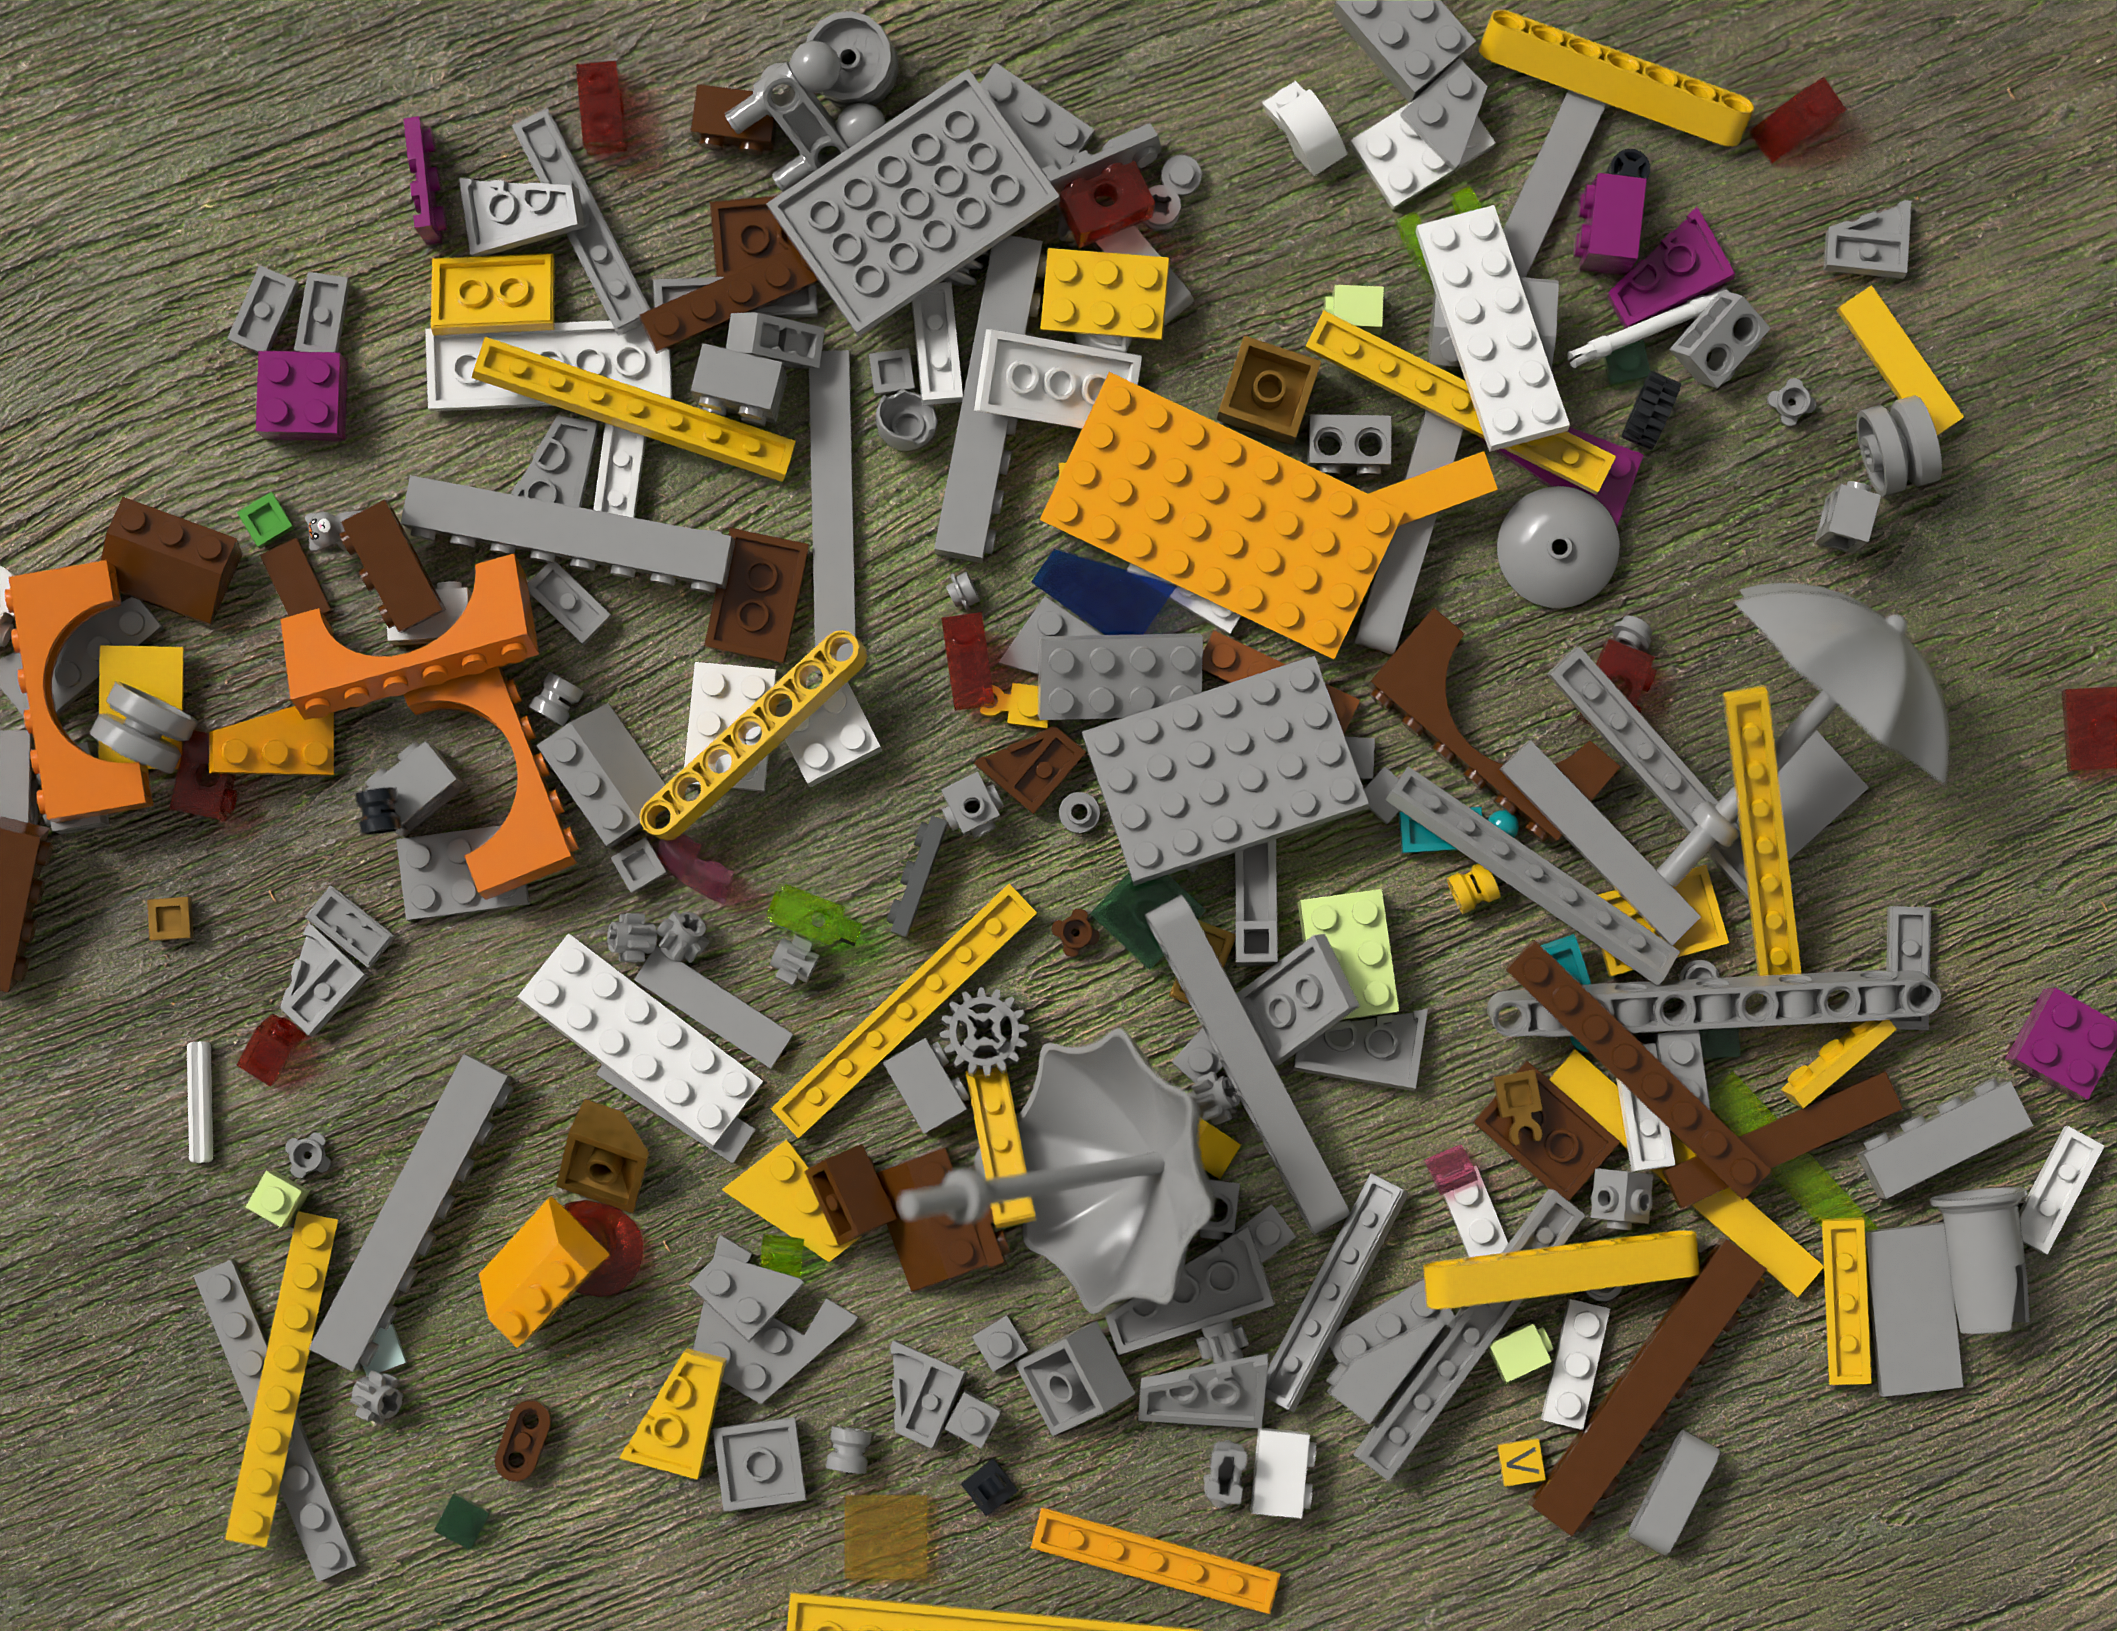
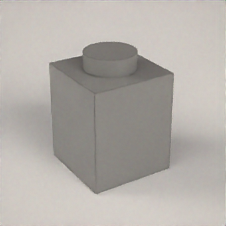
M964 1390L945 1430L982 1448L1001 1412V1408Z

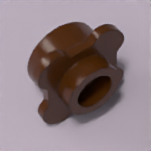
M1083 909L1073 910L1070 917L1063 921L1057 920L1052 925V934L1060 938L1064 945L1063 952L1070 957L1077 956L1080 949L1088 944H1097L1100 938L1099 931L1091 927L1087 920L1088 913ZM1073 929L1079 930L1080 934L1077 937L1072 935Z

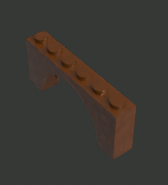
M1433 608L1367 686L1373 690L1370 697L1388 711L1393 707L1404 717L1401 723L1417 737H1420L1423 733L1435 744L1432 750L1444 761L1450 764L1455 760L1466 770L1463 776L1479 790H1482L1485 786L1497 796L1494 803L1500 809L1507 811L1511 815L1517 813L1528 822L1525 829L1541 843H1544L1546 840H1549L1552 844L1557 842L1562 834L1499 770L1503 764L1487 758L1474 749L1454 724L1446 698V674L1453 651L1465 633L1438 610ZM1590 740L1575 754L1554 764L1590 802L1621 767Z

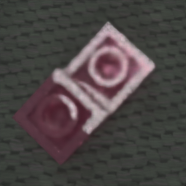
M681 834L674 840L668 841L660 839L658 857L662 864L675 877L693 890L725 905L731 891L734 871L726 869L718 862H706L699 859L701 844L694 842L686 835Z

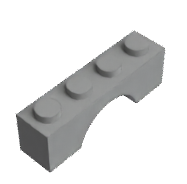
M1276 839L1235 852L1237 967L1274 966L1278 963Z

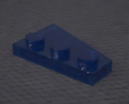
M1058 548L1051 552L1031 581L1104 635L1145 634L1178 587V585Z

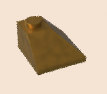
M584 1099L568 1133L556 1187L634 1213L649 1152L624 1112Z

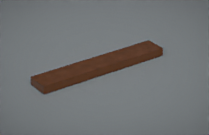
M1885 1071L1738 1138L1771 1169L1903 1108ZM1698 1156L1662 1171L1679 1209L1729 1188Z

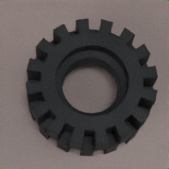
M1651 370L1630 412L1621 438L1652 451L1670 416L1672 407L1677 399L1676 397L1679 394L1681 383Z

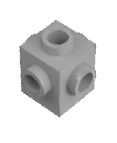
M978 771L941 789L948 804V807L942 809V812L952 831L960 828L963 836L972 833L974 839L996 829L994 821L1000 819L997 809L1004 805L994 785L985 787ZM970 802H976L980 805L979 811L973 814L968 813L965 807Z
M1595 1169L1594 1188L1591 1195V1218L1607 1219V1228L1632 1230V1222L1649 1224L1652 1207L1653 1174Z

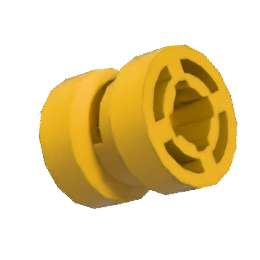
M1480 864L1472 866L1471 871L1464 875L1456 873L1446 878L1450 892L1462 914L1474 910L1476 905L1482 901L1490 903L1501 898L1492 872Z

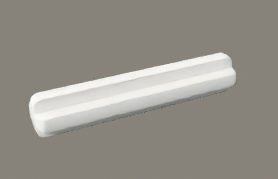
M205 1041L190 1042L187 1045L189 1160L193 1163H208L213 1160L211 1045Z

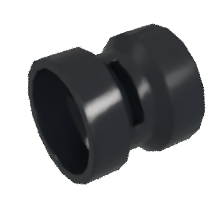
M396 787L369 789L355 793L356 805L362 810V819L359 821L361 835H375L402 830L401 817L396 814L395 804L398 802Z

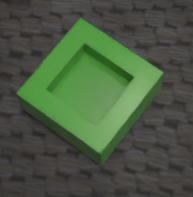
M273 492L268 493L237 512L255 544L260 549L295 529Z

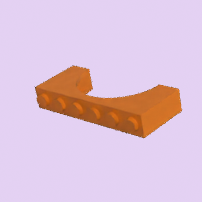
M515 554L475 564L476 576L473 593L460 618L450 629L433 642L405 654L369 656L344 647L335 640L333 629L319 608L280 619L290 700L303 719L322 718L332 712L350 707H361L368 702L390 696H401L411 690L429 685H440L450 679L468 674H480L486 669L508 663H519L526 658L539 655L527 576Z
M103 560L8 577L10 588L5 589V601L9 613H14L16 629L11 630V639L15 652L21 653L23 669H18L17 675L20 690L23 694L27 693L29 709L24 710V721L27 732L34 735L36 749L31 750L30 758L34 773L40 774L42 790L37 791L40 813L42 815L46 814L47 820L60 823L154 806L147 766L139 762L115 763L104 761L86 753L77 746L64 730L57 716L53 701L52 680L54 668L61 649L68 638L81 624L91 617L110 608L121 606L115 566L109 561Z
M508 664L486 669L480 674H468L447 680L440 685H429L403 694L407 706L415 715L434 710L448 709L469 712L486 719L504 733L513 750L518 781L511 811L503 825L491 839L476 850L464 855L477 891L485 900L577 864L573 852L579 850L571 827L564 829L559 814L565 812L560 796L556 789L549 791L544 778L551 775L543 754L541 752L535 754L530 740L536 738L532 723L527 715L521 717L516 703L522 701L519 689L514 679L507 681L502 669L503 666Z

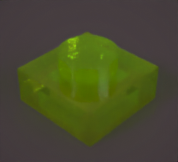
M764 1234L761 1245L760 1267L801 1279L805 1239Z

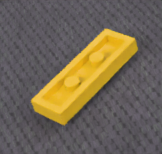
M1889 1019L1852 1022L1850 1025L1851 1030L1840 1039H1834L1825 1044L1819 1051L1820 1056L1810 1065L1801 1066L1793 1071L1788 1077V1083L1781 1088V1091L1790 1102L1805 1108L1896 1031V1027Z

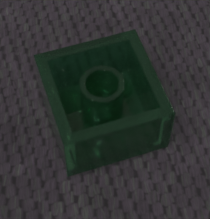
M1128 873L1094 908L1089 917L1149 972L1163 958L1164 954L1147 923L1145 914L1180 895L1185 898L1197 920L1206 910L1169 875L1134 886L1130 873Z

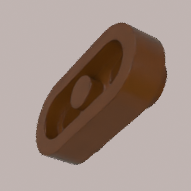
M538 1400L523 1401L511 1411L495 1455L496 1470L506 1480H524L537 1467L552 1425V1415L549 1408ZM527 1413H535L538 1416L539 1423L537 1427L530 1428L525 1424L524 1419ZM513 1452L523 1454L525 1461L521 1467L512 1465L510 1457Z

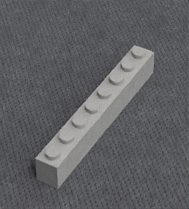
M1010 235L991 249L934 547L935 555L983 563L985 553H993L997 530L990 529L992 513L1000 515L1004 491L998 490L997 487L1000 474L1008 475L1012 451L1005 450L1007 434L1015 436L1018 418L974 411L986 329H993L1034 337V333L1027 332L1030 317L1037 318L1042 294L1035 293L1037 277L1045 279L1047 254H1042L1043 241Z
M411 475L401 518V524L407 529H411L410 536L420 539L435 540L436 534L451 537V544L462 547L474 548L475 542L491 544L490 551L504 555L515 554V549L531 552V559L541 562L554 563L555 557L570 559V566L579 569L594 571L595 564L611 567L610 574L634 578L635 572L651 575L650 581L654 583L674 586L675 580L691 582L690 589L712 594L715 593L716 587L726 589L735 540L732 536Z
M463 1054L309 1347L310 1350L352 1372L359 1370L361 1365L369 1366L379 1347L378 1344L372 1341L380 1328L387 1330L393 1322L398 1308L393 1306L400 1291L407 1293L414 1282L418 1271L412 1268L420 1254L426 1256L430 1251L437 1236L432 1230L438 1218L440 1217L445 1220L456 1200V1197L451 1194L458 1180L464 1183L474 1167L475 1161L470 1159L477 1144L485 1145L494 1128V1124L489 1122L497 1107L501 1110L505 1107L514 1088L509 1086L512 1076L469 1054Z

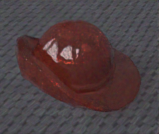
M582 1200L562 1205L610 1254L576 1292L590 1296L606 1297L618 1294L624 1290L639 1272L643 1257V1238L635 1222L620 1209L599 1202Z

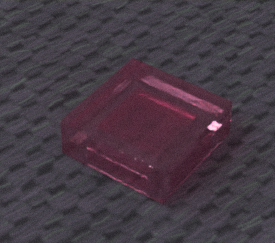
M1462 1144L1424 1159L1426 1169L1440 1196L1478 1180L1476 1171Z

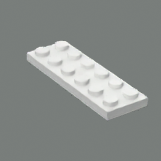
M1492 205L1417 225L1415 233L1489 452L1568 431L1570 424L1495 206Z
M610 320L554 323V330L433 335L431 328L425 329L428 409L430 412L553 406L471 378L485 337L673 399L671 348L656 354L642 324L619 336Z
M569 933L517 997L518 1001L712 1148L763 1084L760 1078Z

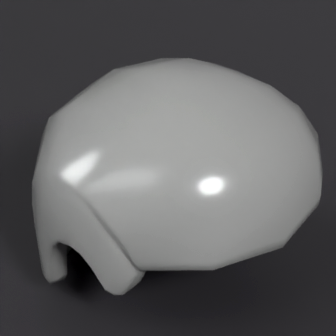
M904 389L889 397H886V395L882 396L875 415L879 436L888 446L900 451L916 450L924 446L934 437L937 429L938 419L934 406L922 405L921 395L907 392Z

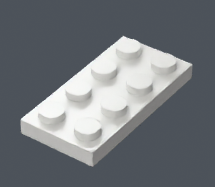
M986 329L974 411L1082 429L1108 373L1111 372L1138 385L1142 356Z

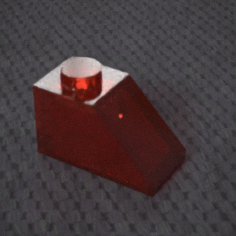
M1822 77L1790 98L1752 128L1749 133L1772 165L1838 122L1847 109L1825 77Z
M982 612L942 617L955 711L995 705Z

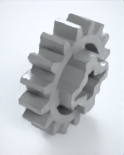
M983 987L978 989L977 998L972 999L967 992L962 993L964 1004L960 1006L952 1001L949 1006L954 1013L953 1017L942 1016L941 1019L942 1023L949 1027V1030L940 1032V1039L951 1041V1044L944 1048L945 1055L951 1056L956 1054L954 1067L958 1069L965 1063L968 1064V1074L972 1077L978 1068L983 1069L986 1078H990L991 1068L997 1067L1002 1074H1005V1062L1007 1060L1015 1064L1019 1063V1057L1015 1050L1027 1049V1042L1019 1038V1036L1029 1033L1028 1025L1018 1024L1025 1017L1023 1009L1013 1012L1012 1008L1015 1004V999L1010 997L1005 1002L1000 1001V990L998 989L993 992L991 997H986ZM980 1007L992 1008L989 1013L976 1014L973 1009ZM1007 1019L1012 1027L1010 1043L1001 1035V1028L1005 1025ZM959 1023L968 1031V1037L962 1046H960L957 1040ZM974 1025L976 1027L980 1026L983 1029H986L989 1025L992 1026L991 1031L995 1041L985 1036L979 1041ZM993 1052L997 1055L988 1059L976 1058L979 1053Z

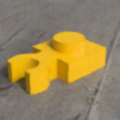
M1012 683L1011 694H1004L995 685L983 686V693L995 695L998 702L993 708L980 707L981 715L995 717L1001 712L1008 713V725L1048 729L1049 720H1040L1038 717V686Z

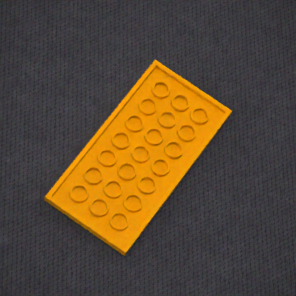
M1109 372L1039 520L1335 659L1405 511Z

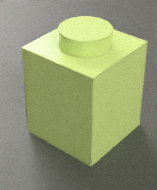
M1335 285L1332 297L1325 296L1324 311L1371 334L1379 335L1383 321L1384 287Z
M266 1171L248 1201L246 1208L281 1228L290 1227L310 1190L277 1171Z
M1530 1322L1494 1338L1488 1347L1500 1377L1506 1383L1552 1362L1547 1352L1552 1351L1553 1346L1543 1327L1536 1329L1535 1325Z

